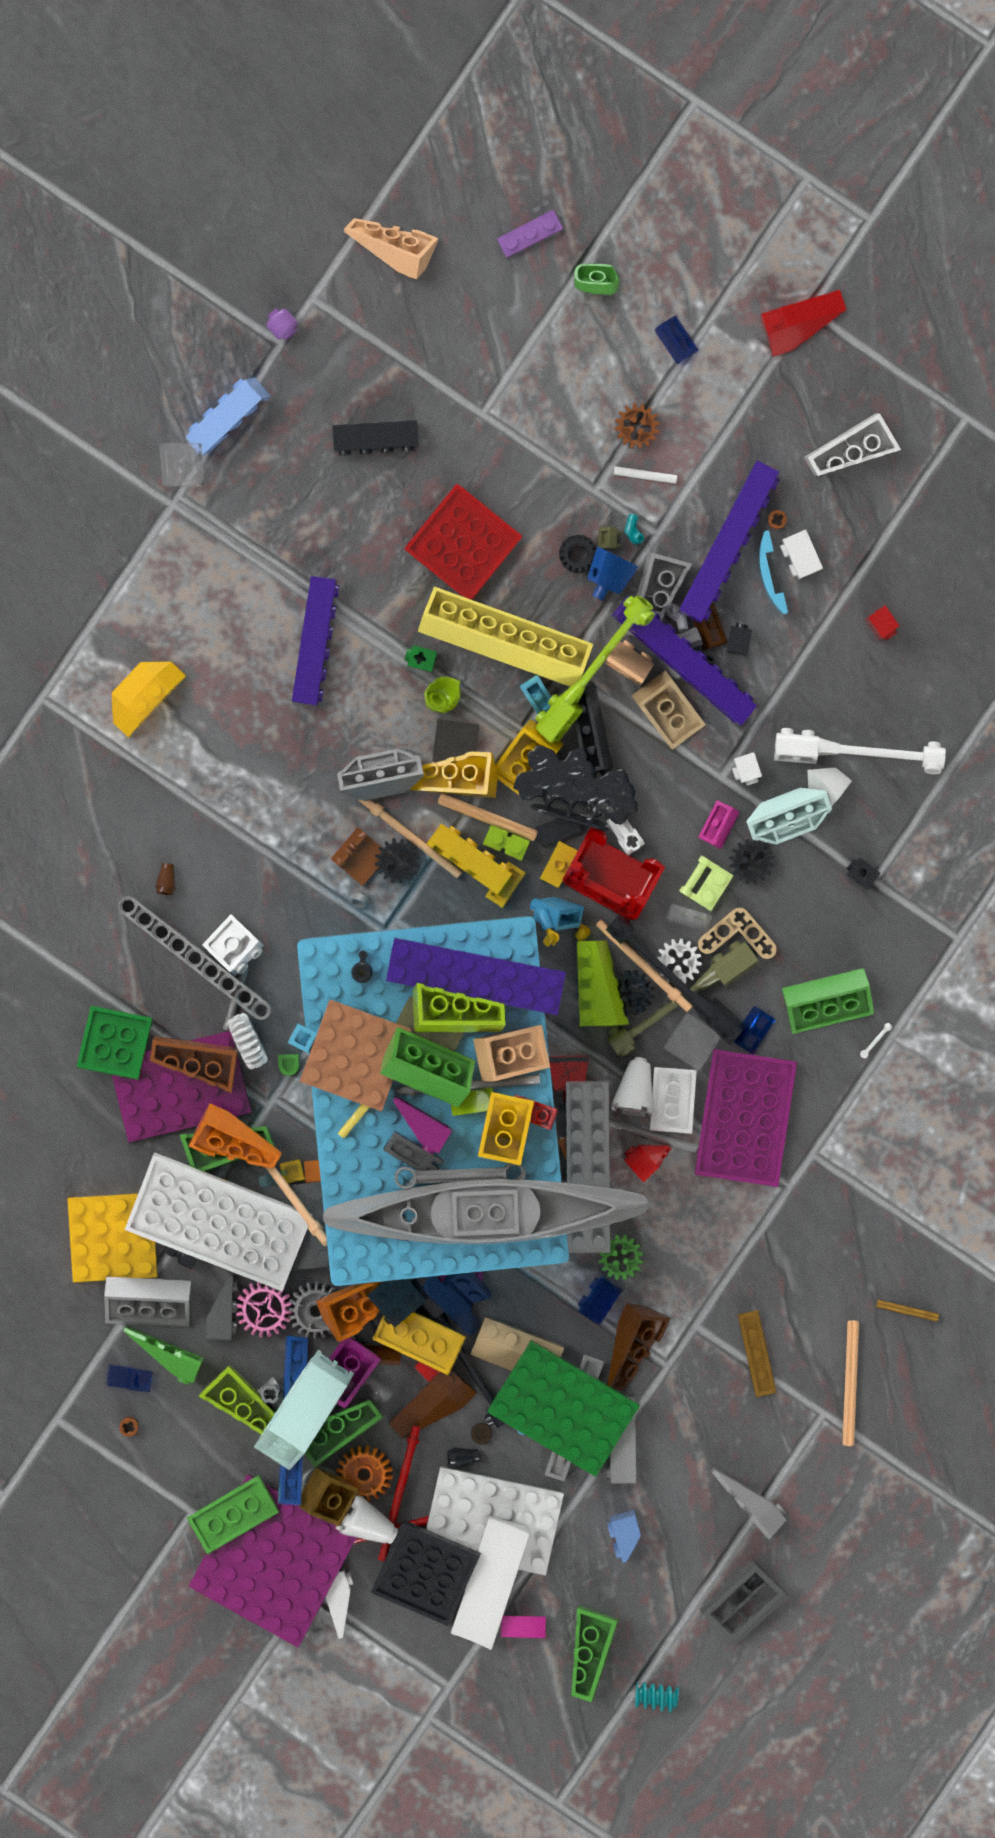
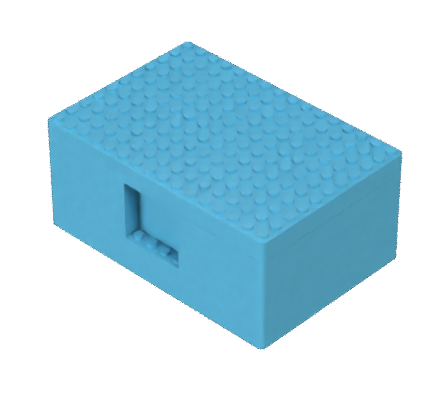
M531 916L312 937L300 940L297 944L305 1027L315 1032L319 1030L330 999L396 1023L409 996L413 997L412 990L414 986L386 981L394 938L540 967L536 923ZM362 950L367 952L366 962L373 968V976L366 983L356 982L351 975L354 964L360 962L359 952ZM360 969L359 975L363 976L365 971ZM504 1005L505 1026L501 1032L542 1025L549 1058L545 1013ZM464 1032L455 1052L475 1060L472 1081L481 1080L473 1039L501 1032ZM550 1068L514 1076L540 1075V1084L493 1088L494 1093L513 1097L517 1094L554 1108ZM393 1080L382 1112L369 1108L344 1139L337 1133L361 1104L311 1086L324 1212L329 1207L347 1201L403 1190L395 1183L394 1174L399 1167L410 1166L388 1154L383 1148L394 1131L420 1146L423 1145L418 1141L393 1102L397 1095L396 1087L407 1085ZM426 1093L414 1094L415 1096L410 1097V1095L398 1096L452 1128V1132L439 1154L434 1152L435 1155L444 1160L442 1165L434 1161V1164L440 1168L439 1170L505 1167L508 1164L507 1162L478 1157L487 1111L452 1116L451 1104ZM555 1121L551 1130L529 1123L521 1162L526 1172L524 1180L561 1182ZM513 1165L507 1170V1178L509 1180L518 1178L522 1170L518 1166ZM409 1170L401 1171L397 1177L399 1183L405 1186V1183L411 1180L413 1174ZM420 1183L415 1184L411 1188L441 1183ZM408 1209L406 1213H403V1217H407V1220L410 1221L412 1217H415V1213ZM325 1223L331 1282L335 1286L560 1264L567 1262L569 1259L567 1234L500 1244H442L352 1233L327 1226Z

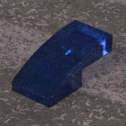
M109 1364L106 1385L134 1391L150 1392L153 1371Z

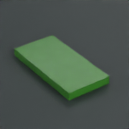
M258 1475L188 1516L187 1519L208 1555L281 1511L261 1476Z

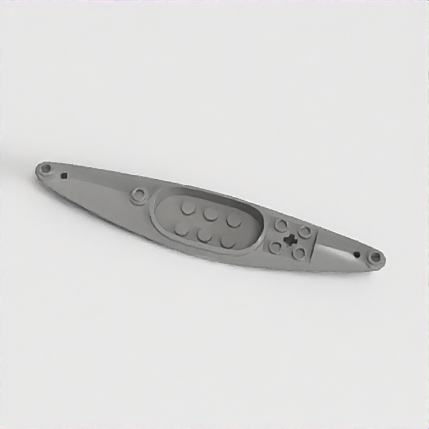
M471 1180L414 1187L347 1201L327 1208L323 1213V1221L327 1226L336 1229L384 1238L442 1244H500L553 1237L624 1221L645 1213L649 1203L644 1195L605 1187L537 1180ZM408 1209L415 1213V1217H412L410 1221L407 1220V1217H403V1213H406Z

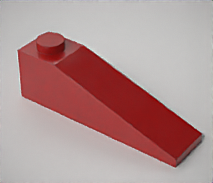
M638 1144L636 1147L632 1145L624 1152L626 1157L623 1160L645 1182L664 1161L663 1159L672 1148L669 1145Z

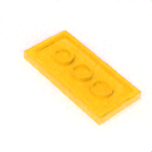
M416 1312L410 1314L395 1328L392 1324L388 1325L385 1322V1316L383 1315L372 1338L373 1340L446 1375L450 1374L467 1336Z

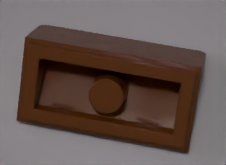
M714 603L709 606L713 610L707 621L703 619L701 623L693 620L703 643L701 645L703 651L727 643Z
M364 1345L381 1357L378 1364H401L400 1352L388 1346Z

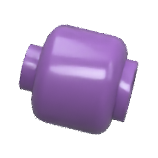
M276 308L268 315L269 320L266 326L277 339L287 340L297 332L298 321L288 309L279 311Z

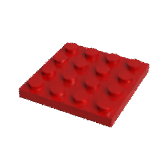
M457 483L404 550L462 597L472 600L523 536Z

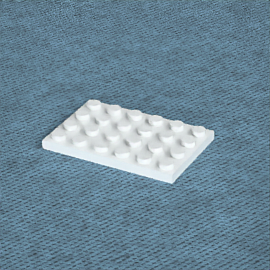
M440 1466L426 1529L477 1551L489 1516L529 1527L530 1535L518 1570L546 1575L564 1492Z

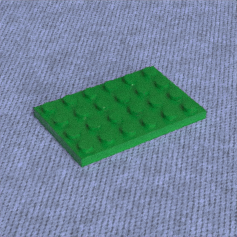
M530 1340L487 1412L596 1477L640 1407V1404L535 1341Z

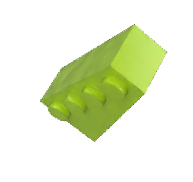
M607 940L577 941L580 1026L629 1024L623 1011V1000L620 999L617 986L619 984L612 969L614 966Z
M416 983L412 990L415 1032H501L505 1026V1008L503 1003L478 997L472 998L461 993L455 994L444 991L441 988L427 987L420 983Z

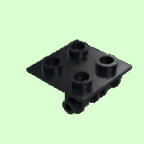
M408 1279L384 1281L367 1295L385 1316V1322L388 1325L392 1324L394 1328L426 1302V1299Z

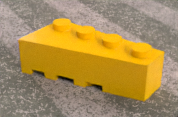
M441 823L427 842V845L498 896H501L514 878V875L510 873L512 868L503 862L499 865L493 861L494 855L487 850L482 853L477 849V843L470 838H467L465 841L460 837V831L453 826L447 828Z

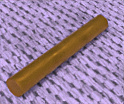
M879 1299L876 1302V1308L935 1322L939 1318L938 1313Z

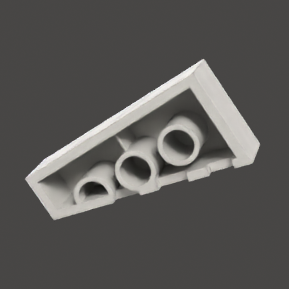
M875 413L804 458L813 474L820 476L901 449L880 413Z

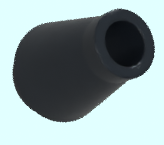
M452 1447L451 1450H447L449 1467L454 1466V1468L478 1462V1449Z

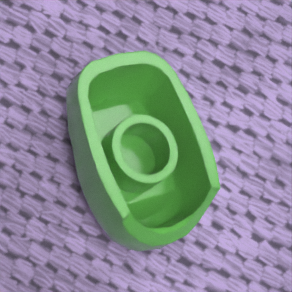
M581 264L575 268L574 286L577 290L590 294L613 295L617 292L620 280L612 265Z

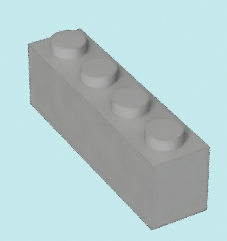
M634 1396L628 1397V1398L632 1399L633 1401H635V1397H634ZM635 1415L609 1455L610 1465H606V1478H610L611 1484L636 1483Z

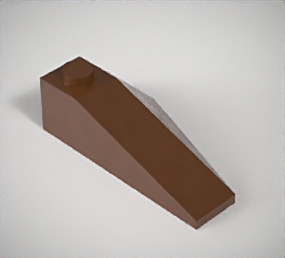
M453 1368L449 1375L439 1372L388 1424L402 1438L410 1435L412 1425L420 1426V1430L463 1408L477 1392Z

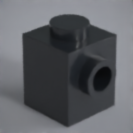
M858 858L857 861L853 859L846 868L848 870L846 875L865 890H868L881 874L861 858Z

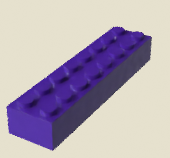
M394 938L386 981L414 987L416 983H420L427 987H437L447 992L461 993L472 998L478 997L503 1003L504 1005L558 1015L566 972Z

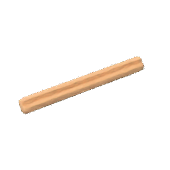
M441 794L438 799V804L528 840L534 841L537 836V830L451 796Z

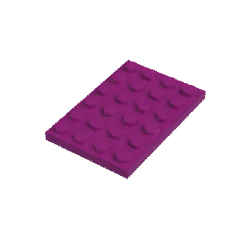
M230 1031L190 1040L236 1047ZM151 1050L145 1053L139 1080L112 1075L128 1143L198 1126L210 1103L230 1112L234 1116L252 1112L238 1055L232 1093L151 1062Z
M713 1049L695 1175L778 1187L797 1061Z

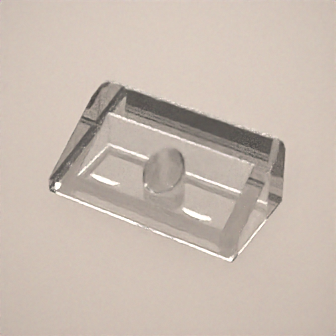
M674 904L670 906L667 916L669 921L704 931L708 930L712 919L711 915Z

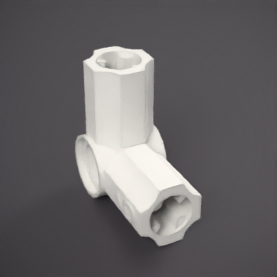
M610 819L606 821L628 856L645 845L635 828H632L628 820L621 825L615 824Z

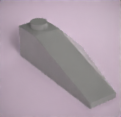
M713 1468L711 1470L724 1488L735 1497L734 1499L740 1507L748 1512L750 1519L768 1539L786 1521L784 1516L786 1511L779 1503L774 1505L769 1499L718 1469Z

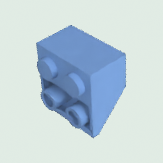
M634 1510L610 1516V1522L607 1523L610 1537H615L616 1543H613L617 1559L621 1558L622 1563L627 1562L641 1537Z

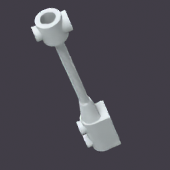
M782 728L781 733H776L774 761L816 764L818 756L843 753L922 761V767H925L924 772L928 774H940L945 764L946 749L941 748V743L935 741L929 742L928 746H924L923 752L840 745L839 743L819 738V736H814L815 732L812 730H803L802 735L793 734L794 730L791 728Z

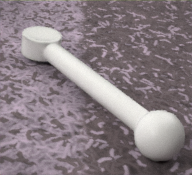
M886 1023L884 1029L866 1050L860 1052L862 1058H867L869 1051L887 1031L892 1029L890 1023Z

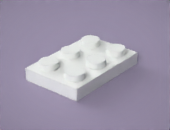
M654 1067L652 1089L653 1114L650 1117V1131L692 1134L697 1070Z

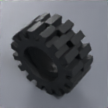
M576 534L564 540L559 550L560 562L563 567L574 573H584L590 570L596 552L595 543L585 535ZM575 546H582L586 550V558L581 562H575L570 557V551Z

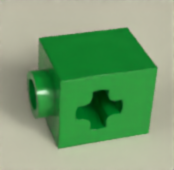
M412 645V649H407L404 661L408 662V667L432 673L437 651ZM420 653H423V657L426 658V661H422L421 664H417V660L414 659V657L419 656Z

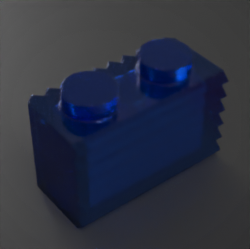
M603 1275L599 1279L597 1277L593 1279L589 1286L592 1290L588 1296L583 1295L577 1304L580 1306L578 1312L598 1325L602 1323L623 1291L621 1287Z

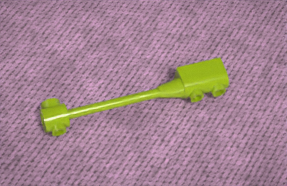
M636 595L635 598L630 596L625 600L623 605L626 609L623 613L627 619L581 679L575 682L563 694L559 696L557 694L553 695L548 701V704L551 706L547 712L543 710L536 716L535 720L538 722L536 725L537 731L550 743L559 742L582 713L583 709L577 703L587 683L634 623L646 626L653 620L655 613L652 611L653 606L643 597Z

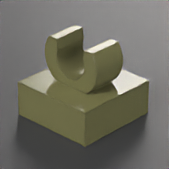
M599 527L598 547L602 549L621 547L622 544L616 541L617 535H623V533L617 531V527Z

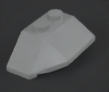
M394 749L356 757L342 771L337 773L342 794L366 801L407 792L424 774L420 756H414L408 752Z

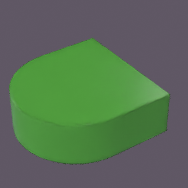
M299 1054L278 1055V1067L281 1073L290 1076L299 1070Z

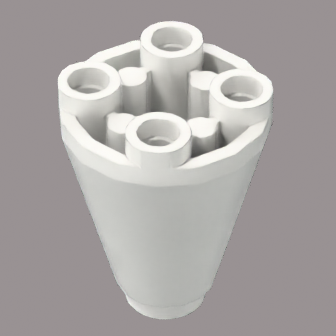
M356 1495L340 1527H335L343 1535L380 1543L387 1542L389 1544L394 1541L398 1532L394 1524L361 1495Z

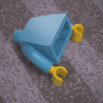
M557 897L534 898L531 901L530 909L534 911L533 918L541 924L543 932L547 933L543 939L545 946L549 947L551 943L555 946L559 940V935L552 930L558 931L577 927L579 930L575 933V937L579 941L586 940L590 935V929L582 924L584 906Z

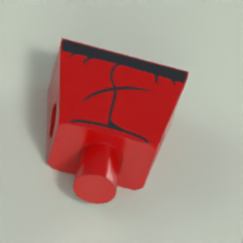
M588 1055L549 1056L554 1091H563V1103H566V1081H586Z

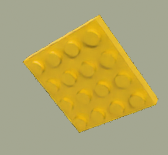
M138 1193L67 1198L73 1282L106 1280V1277H158L156 1242L125 1230Z

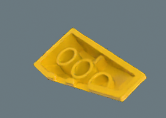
M471 751L461 756L422 765L424 776L409 789L412 791L496 798L498 776L493 753Z

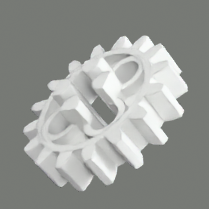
M681 938L679 943L671 939L672 945L670 946L664 943L666 949H659L658 951L662 956L657 958L666 967L668 964L675 962V959L668 955L670 949H674L679 958L683 956L685 951L691 953L690 958L682 961L684 965L689 967V972L686 974L682 973L679 965H676L672 972L684 983H686L687 977L693 980L692 973H699L696 966L702 965L701 962L697 961L701 954H695L697 947L690 948L691 942L688 941L686 944H683V939Z

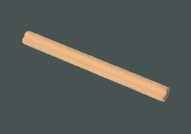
M849 1320L847 1322L842 1441L844 1446H853L855 1436L859 1322L857 1320Z

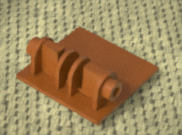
M357 827L333 855L331 860L363 886L379 868V866H375V863L379 862L375 854H381V851L378 849L380 845ZM386 851L385 857L387 858L390 854Z

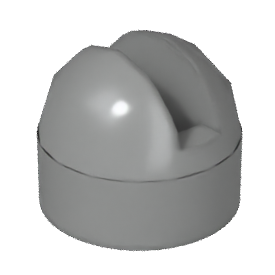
M358 891L351 898V903L356 908L363 910L369 903V896L367 893L364 895L363 891Z

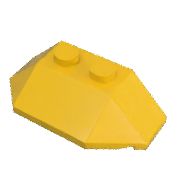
M140 662L111 693L113 724L129 738L181 683L186 675L172 662Z

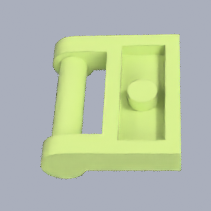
M701 855L698 860L699 864L685 886L680 888L679 892L712 911L733 875ZM705 868L712 869L698 893H693L692 889Z

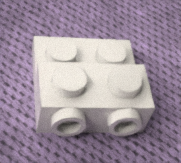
M230 915L202 944L234 976L244 973L248 968L247 963L252 958H258L262 953L261 948L264 946L233 915Z

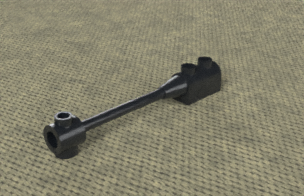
M619 914L605 929L620 944L626 940L686 996L697 1012L698 1017L727 1044L730 1045L744 1030L746 1025L716 997L710 1001L696 991H692L631 934L635 928L631 925L629 919Z
M428 1277L416 1278L411 1281L413 1286L426 1299V1302L416 1309V1313L452 1329L445 1312L423 1291V1286ZM461 1348L458 1357L489 1405H491L495 1398L464 1349ZM489 1413L484 1416L490 1426L495 1424L499 1428L506 1424Z

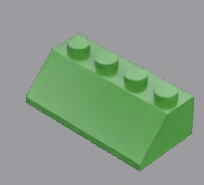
M864 968L782 988L792 1034L874 1014L870 985Z
M397 1027L383 1057L380 1074L459 1107L470 1093L475 1060Z

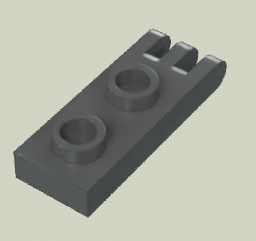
M397 1131L393 1132L383 1148L385 1152L417 1171L429 1170L430 1168L432 1170H439L440 1168L434 1164V1161L441 1165L444 1163L442 1158L434 1153L430 1154L422 1149V1146Z

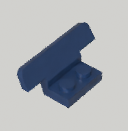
M473 1272L446 1275L443 1282L436 1276H431L427 1278L423 1286V1291L466 1334L473 1335L482 1323L470 1311L474 1303L490 1299L492 1292Z

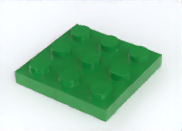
M91 1006L76 1067L139 1080L153 1018Z

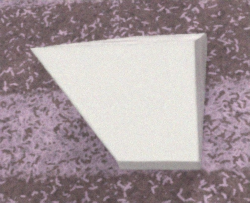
M836 767L807 770L808 789L825 790L831 807L852 782Z

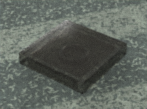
M437 719L432 761L440 762L471 751L476 752L479 724Z

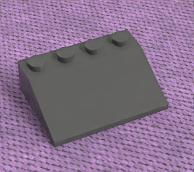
M321 1181L288 1184L308 1212L313 1214L314 1220L319 1221L323 1227V1232L326 1234L325 1222L323 1221L324 1207ZM278 1185L263 1187L265 1196L293 1206ZM307 1228L291 1270L330 1267L328 1246H323L319 1239L313 1236Z

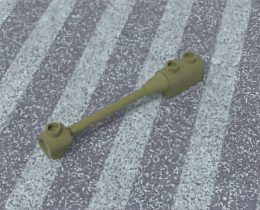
M736 941L728 947L729 953L724 956L722 953H719L711 959L713 964L710 965V968L690 989L698 993L720 981L726 988L760 963L745 941L743 943ZM670 1001L628 1032L624 1027L620 1029L618 1026H615L608 1031L610 1036L607 1038L608 1042L618 1056L621 1055L622 1058L629 1056L636 1050L635 1042L632 1038L674 1010L679 1004L676 1001Z

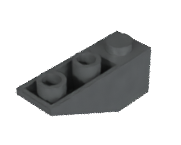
M234 1274L229 1276L206 1318V1339L231 1340L233 1334L236 1335L237 1322H233V1313H237V1301H233V1293L237 1292L238 1280H234Z

